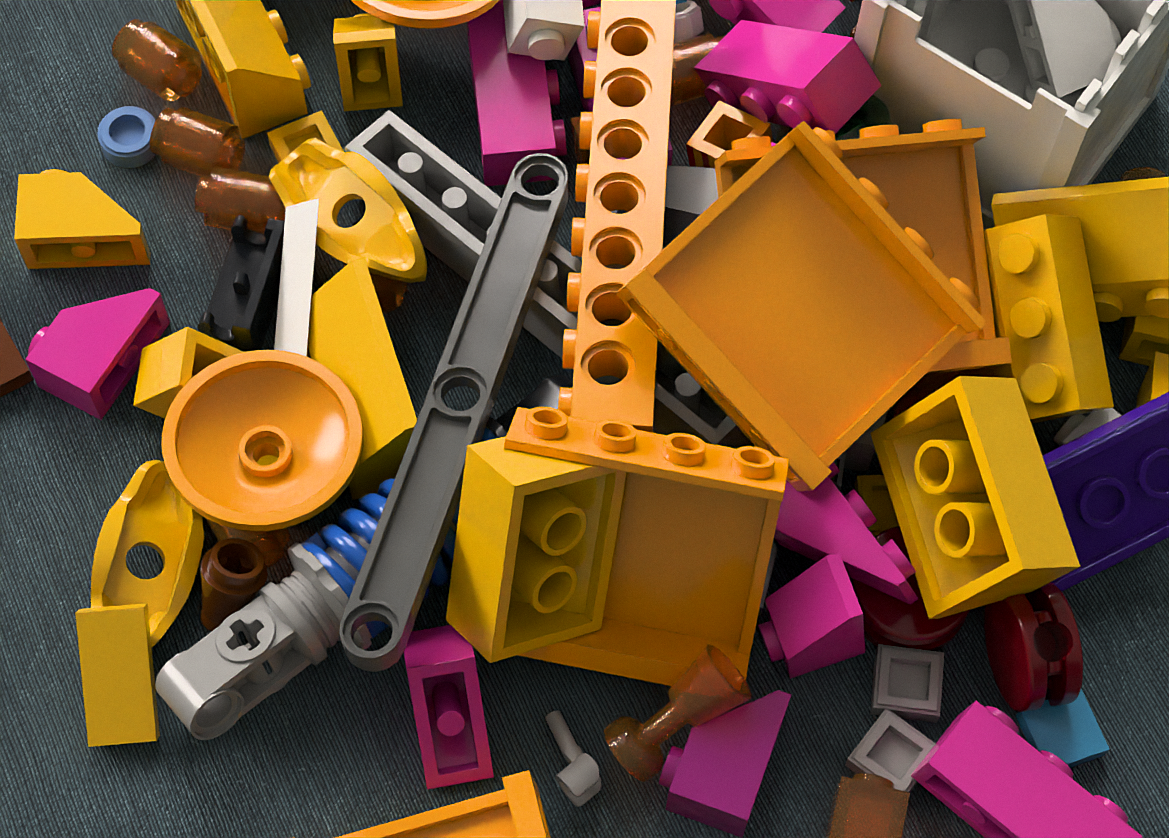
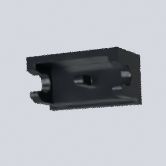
M238 215L235 218L231 228L232 240L208 309L201 315L197 327L199 332L243 352L262 349L279 296L285 221L269 218L264 234H260L247 227L248 221L243 215Z

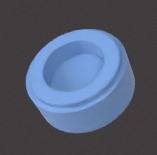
M135 106L117 108L109 112L102 119L98 127L97 135L102 152L106 159L116 166L123 168L142 166L151 161L159 151L161 137L154 117L142 108Z

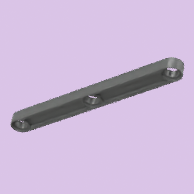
M535 153L525 156L517 162L511 172L342 616L339 634L346 657L354 666L364 671L378 672L388 669L399 661L405 651L461 497L467 445L481 442L569 198L568 172L565 164L559 158L550 154ZM538 175L548 176L558 183L554 191L543 196L528 193L523 188V185L527 180ZM458 386L473 388L480 395L476 405L464 411H455L448 408L443 403V398L449 390ZM382 621L388 624L393 630L388 644L375 651H365L358 648L353 642L354 634L364 623Z

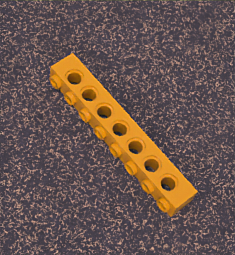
M601 0L600 12L589 11L587 48L598 49L597 61H585L583 97L594 99L593 112H581L579 148L580 150H590L589 164H577L575 201L586 203L585 218L573 217L571 256L582 257L581 273L569 272L567 286V312H578L577 330L564 329L562 367L563 369H574L573 387H560L558 410L565 413L568 417L595 422L619 420L632 425L636 430L653 433L658 339L615 293L663 250L676 0ZM625 157V158H630V159H627V160H619V159H616V158ZM625 210L628 212L623 214L612 213L611 211ZM610 264H622L627 267L621 269H610L605 266ZM607 319H617L624 323L618 326H606L600 322ZM603 376H614L622 381L613 385H604L595 380Z

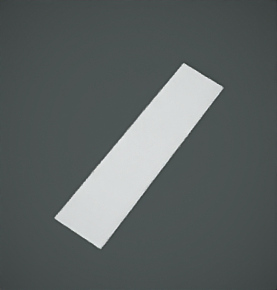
M319 198L286 207L274 350L297 353L306 357Z

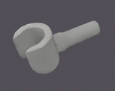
M556 710L549 713L545 719L569 765L555 775V779L569 800L575 806L580 807L601 790L602 783L599 777V768L595 760L587 753H583L580 746H577L561 712Z

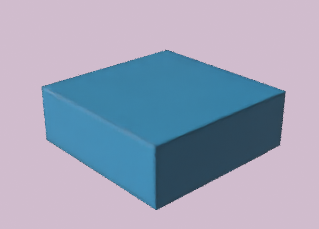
M1082 688L1077 699L1072 703L1051 706L1049 701L1045 700L1039 709L1018 712L1016 715L1029 744L1038 751L1045 750L1056 755L1070 768L1105 756L1109 751V746Z

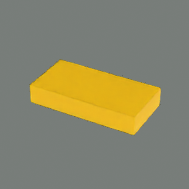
M148 604L79 609L75 615L88 747L157 741L160 731Z

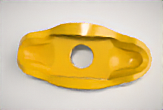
M311 138L307 139L270 170V181L285 208L319 198L316 245L322 251L346 264L353 260L365 258L368 271L376 275L408 283L425 281L427 274L426 256L412 219L392 185L362 155L355 152H342L318 139ZM353 199L364 200L366 209L363 218L352 227H339L337 216L341 207Z
M151 460L143 463L136 470L121 496L109 510L98 537L91 575V608L148 604L152 647L166 633L188 599L199 567L204 541L202 515L193 510L177 493L168 476L164 461ZM140 545L155 549L163 561L162 572L152 579H140L134 576L126 565V555L130 549Z

